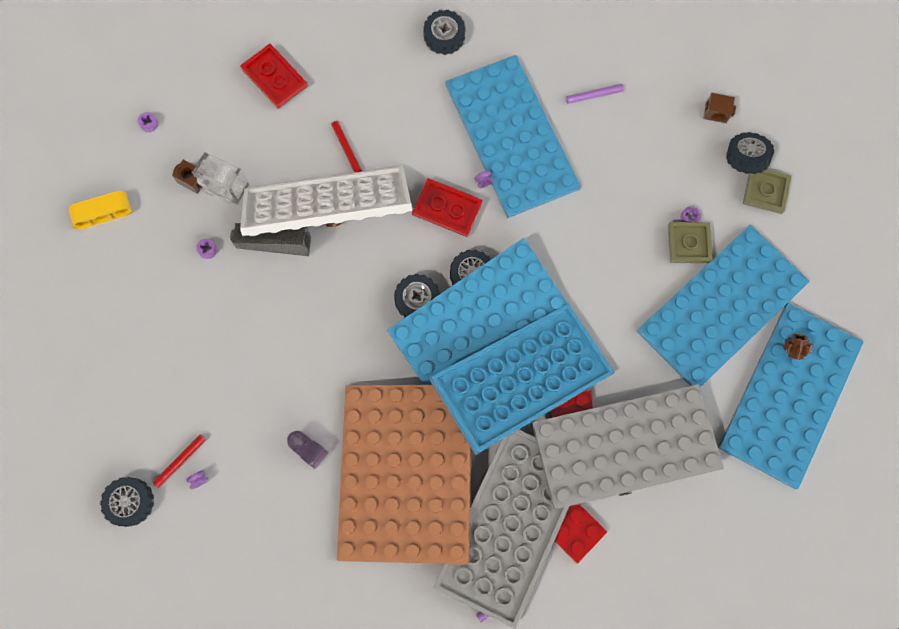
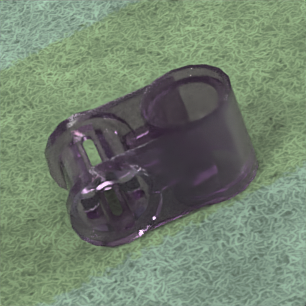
M293 431L287 437L288 446L314 469L318 467L329 453L320 444L310 439L301 431ZM295 437H296L297 439H299L300 437H302V438H301V441H302V445H301V446L297 444V445H295V447H294V444H295V443H294L293 439H294Z

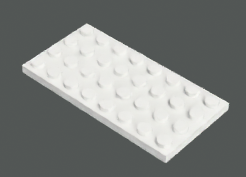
M403 166L245 188L240 226L242 236H256L266 232L276 233L286 229L297 230L306 226L317 227L327 223H342L347 220H363L367 217H383L387 214H404L412 211Z

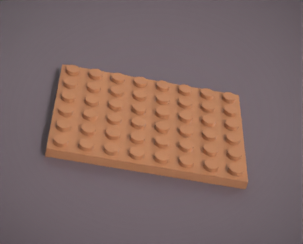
M345 385L337 561L469 565L471 447L434 386Z

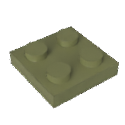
M768 169L761 173H749L743 204L782 214L786 207L791 175Z
M670 222L668 224L670 263H710L713 261L710 222Z

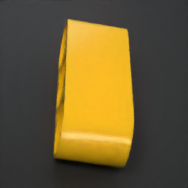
M115 191L72 204L68 207L74 229L89 228L125 217L132 212L125 191Z

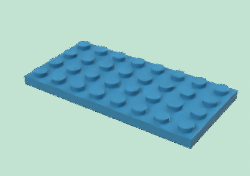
M517 55L445 82L485 171H491L490 176L494 178L491 184L507 218L580 190L581 186Z
M749 225L636 332L690 386L699 384V387H701L810 281L755 228Z
M522 238L386 331L422 384L432 385L429 380L431 376L568 303L525 238Z
M568 303L431 376L429 380L474 454L477 455L614 374V371Z
M787 303L781 312L718 448L791 488L799 489L864 341ZM792 334L806 335L808 340H810L809 343L813 344L811 354H808L804 359L790 358L787 350L783 349L785 339L789 340Z

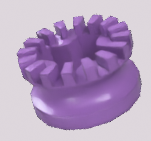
M144 112L138 117V124L143 131L151 132L157 129L158 122L152 113ZM150 119L152 121L151 123H147L146 125L144 123L145 120L148 121Z
M486 170L475 176L474 179L478 182V188H485V185L488 186V184L491 185L494 181V178L490 176L491 171Z
M694 206L686 207L680 215L681 222H698L701 217L700 211L697 210L698 208H694ZM689 212L692 213V217H695L692 220H689V217L686 216Z
M202 239L197 244V252L202 258L211 259V257L216 255L217 247L212 240ZM208 244L212 249L207 250L205 253L202 248Z
M204 470L196 472V475L193 474V476L191 475L186 479L187 482L191 483V490L209 481L208 477L204 476Z

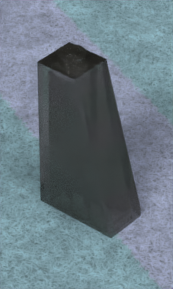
M235 223L234 230H231L230 241L236 249L309 256L312 237L307 226L297 230L286 229L276 233H260L256 236H242L241 223Z

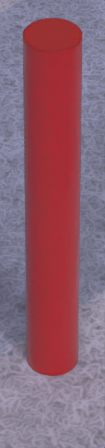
M333 121L331 126L354 173L362 172L339 122Z
M200 434L153 481V484L159 488L206 439Z

